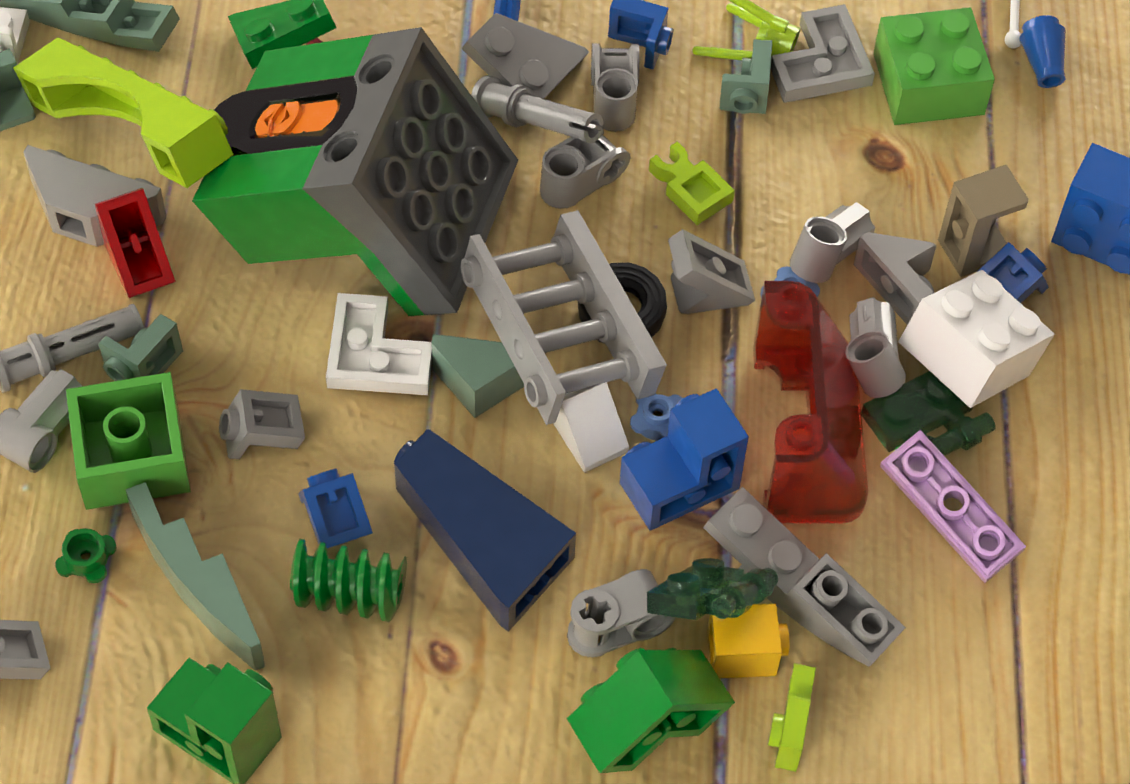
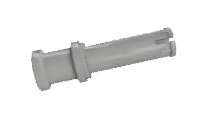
M487 75L481 77L473 87L471 96L488 118L492 116L500 117L507 125L517 128L531 124L583 140V142L589 144L595 143L602 134V130L588 127L590 123L598 126L604 125L600 114L536 97L527 86L516 84L510 87L503 85L498 78Z
M130 304L126 308L83 322L47 337H43L42 334L37 335L33 333L27 336L26 342L0 351V390L2 393L10 391L11 384L38 374L46 377L51 370L56 371L55 365L99 350L98 344L105 336L116 342L135 336L144 328L136 306Z

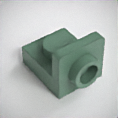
M753 40L752 58H742L741 75L723 74L719 107L721 110L735 111L741 114H766L772 53L771 40Z
M162 314L149 327L142 328L135 335L129 349L107 336L98 344L104 362L103 369L114 381L164 373L183 352L177 323Z

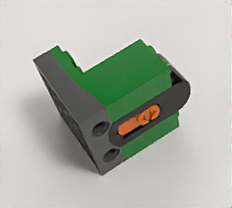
M422 27L265 51L246 91L232 95L214 109L228 127L226 138L234 155L203 177L192 202L248 264L357 254L408 316L457 313L467 290L461 274V261L465 258L470 236L480 234L484 243L486 242L518 159Z

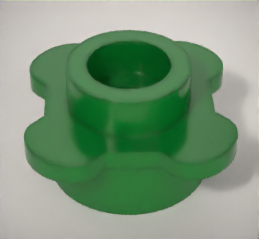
M83 528L70 531L65 536L62 544L63 556L59 557L55 562L58 574L62 577H69L71 575L85 577L89 583L101 582L107 576L105 566L109 556L116 552V542L111 536H101L92 529ZM85 553L91 554L88 559H82L81 556Z

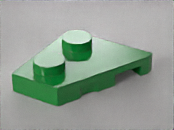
M289 0L228 16L243 53L252 69L258 66L265 51L301 46L337 28L323 0Z

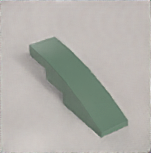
M0 0V7L26 9L29 19L86 38L118 46L156 52L161 50L180 20L172 5L135 2L134 0Z
M146 482L125 489L132 516L154 560L182 601L219 641L256 671L264 668L265 662L260 640L223 553L202 561L184 518L163 525Z

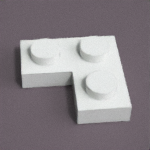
M338 293L326 372L327 388L428 395L432 367L431 342L385 339L388 296Z

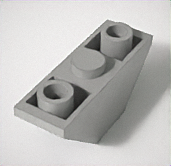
M27 145L23 152L31 182L54 233L96 247L103 245L104 241L95 203L139 188L144 189L156 226L163 224L166 219L161 188L156 187L145 179L128 178L113 173L98 164L88 165L67 158L55 150L45 151Z

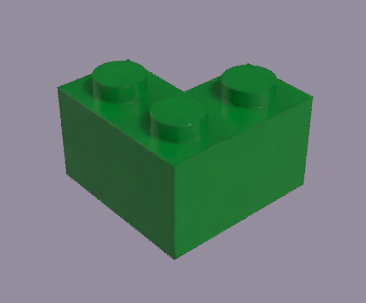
M638 648L627 653L617 662L616 667L618 670L610 678L587 690L581 697L582 704L566 719L599 773L623 772L635 769L667 738L699 736L726 712L735 701L702 650H676V648L645 650L644 648Z
M189 657L147 707L155 732L233 784H245L282 738L271 684L259 673L251 669H247L243 673L228 662L221 670L213 664L203 667Z

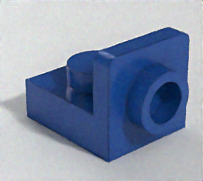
M1010 242L978 270H983L989 276L998 280L1003 288L1020 303L1035 290L1043 294L1049 288L1042 274L1047 270L1042 261L1028 248L1020 253Z
M336 468L307 478L309 488L302 489L298 495L301 503H305L318 545L320 542H325L327 549L373 533L353 473L339 477Z

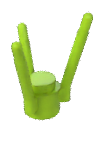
M729 0L732 3L726 6L728 12L759 27L756 39L772 41L771 57L773 55L793 52L800 34V27L771 14L749 0ZM695 46L692 49L693 54L699 56L732 60L752 58V51Z

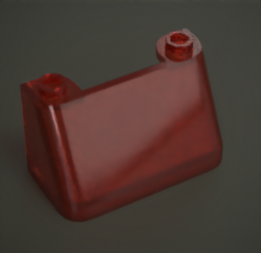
M764 281L753 345L754 369H764L767 366L774 370L780 378L781 391H806L807 414L790 416L783 420L776 429L774 439L775 459L769 488L764 490L763 506L781 523L852 522L860 517L865 509L868 496V482L859 381L845 354L849 343L816 294L808 286L794 281Z

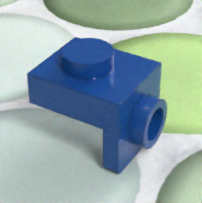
M613 0L610 6L608 37L646 47L644 67L653 70L659 54L667 55L671 46L674 29L667 27L669 8L644 0Z

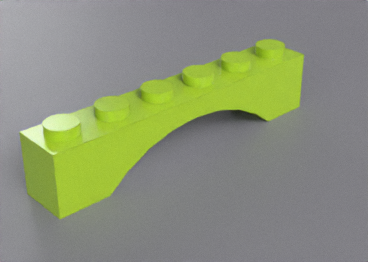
M57 37L13 67L32 106L54 118L77 115H104L122 118L141 126V136L159 174L185 188L193 185L234 155L226 138L228 127L216 111L212 109L206 110L194 104L186 96L180 97L166 90L157 82L153 84L139 77L132 70L127 71L114 65L106 57L100 58L88 52L81 45L76 46Z

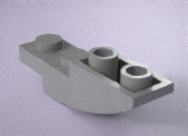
M743 487L703 527L742 564L737 569V572L756 590L811 633L868 667L875 662L906 628L827 553L819 559Z

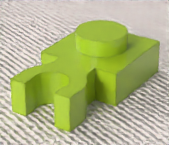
M678 141L670 146L669 158L675 163L667 164L658 155H655L649 161V172L658 180L667 182L666 196L696 225H699L734 201L735 190L704 160L693 165L688 159L687 151Z
M794 663L784 715L773 714L768 746L778 748L775 768L797 771L803 750L816 667Z

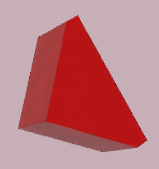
M143 188L95 203L104 245L128 298L176 282Z

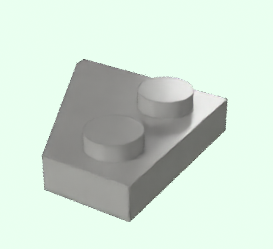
M495 13L461 48L489 76L498 78L503 85L510 87L516 84L527 86L536 97L543 99L589 53L583 46Z

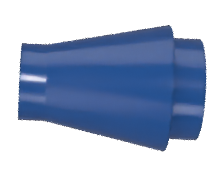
M1050 15L1038 16L1028 20L1022 26L1023 33L1020 35L1019 40L1036 75L1038 86L1042 88L1059 86L1066 80L1064 73L1065 27L1059 24L1058 18Z

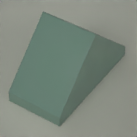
M433 334L431 341L432 370L474 418L524 387V383L502 342Z

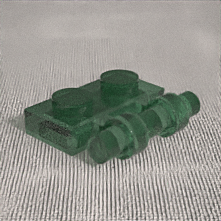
M930 371L904 383L900 389L889 396L874 398L864 403L861 411V416L888 452L899 448L919 430L927 436V433L944 425L947 432L936 438L932 436L927 437L946 456L959 448L969 450L980 444L982 437L996 428L992 416L987 412L973 419L965 416L964 414L972 411L973 407H968Z
M697 559L692 562L690 567L680 573L669 575L666 581L647 592V613L690 620H698L706 614L715 615L720 619H726L727 617L737 618L747 612L752 604H758L770 597L778 583V575L771 568H755L744 574V569L724 567V562L719 559Z

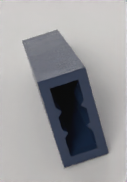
M427 429L416 441H408L397 453L394 460L396 490L495 620L509 632L575 558L576 532L430 429Z

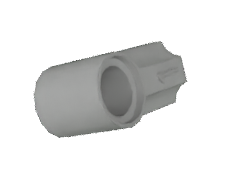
M856 202L852 206L842 205L826 217L809 218L803 227L790 258L792 271L798 277L809 282L823 283L828 281L836 264L857 250L860 236L867 232L874 233L875 226L871 222L870 211Z
M874 297L859 301L855 311L850 314L851 341L846 347L845 354L865 394L873 398L886 397L900 389L906 378V373L899 361L895 312L890 302H880Z
M62 369L59 371L51 370L17 410L15 408H8L0 414V455L33 473L41 470L49 462L56 450L58 435L70 422L66 389L82 387L74 376Z

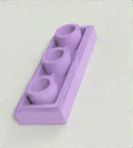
M921 430L881 462L880 467L984 583L1025 550L1026 545ZM948 498H955L961 502L962 508L958 511H950L944 506L943 502Z

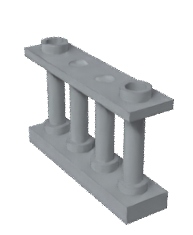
M578 210L560 214L554 237H552L550 243L492 257L480 234L470 236L465 258L461 261L463 280L467 287L474 289L524 383V391L529 404L532 407H537L546 425L556 422L566 393L621 379L628 383L637 400L655 395L667 364ZM556 262L557 265L563 267L570 281L513 295L502 275ZM577 300L580 304H584L592 320L534 334L524 313ZM599 339L607 345L614 359L556 374L545 353Z

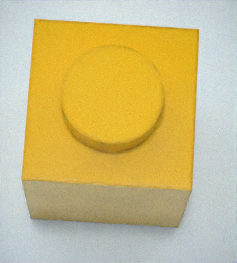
M776 604L711 606L707 628L710 664L718 677L776 676L781 656L789 655L787 623H778Z

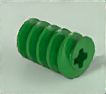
M299 538L293 556L290 590L293 591L296 606L306 608L314 596L317 609L326 612L336 599L338 612L348 615L357 601L360 617L368 619L378 605L381 620L390 622L402 600L406 579L407 557L405 556L399 568L394 570L391 566L389 553L384 552L377 566H371L369 551L362 549L356 562L352 563L349 560L347 546L342 545L335 559H329L325 542H320L314 555L310 556L307 554L305 539Z

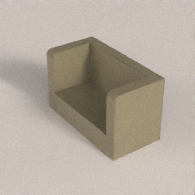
M1007 165L953 183L938 241L960 277L978 271L1007 244L995 225L996 219L1027 207L1028 197Z

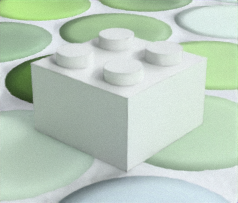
M980 270L923 298L898 342L968 407L972 408L1028 377L1055 333L1044 325L1033 311L1025 308L1010 295L998 280Z

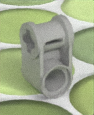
M592 43L591 86H593L594 112L602 116L604 125L601 127L603 129L614 132L623 131L634 123L636 117L639 83V44H631L629 49L601 48L599 43Z
M590 123L588 127L602 130L600 138L595 143L589 144L583 142V140L569 137L558 145L549 148L544 153L540 195L544 202L551 207L559 209L572 207L600 187L608 185L619 178L629 165L630 153L623 147L616 148L604 136V130L601 126Z
M647 569L632 571L615 581L579 593L572 601L570 611L572 621L568 626L567 638L569 645L578 654L591 658L598 657L636 641H644L660 635L673 624L675 616L652 572Z

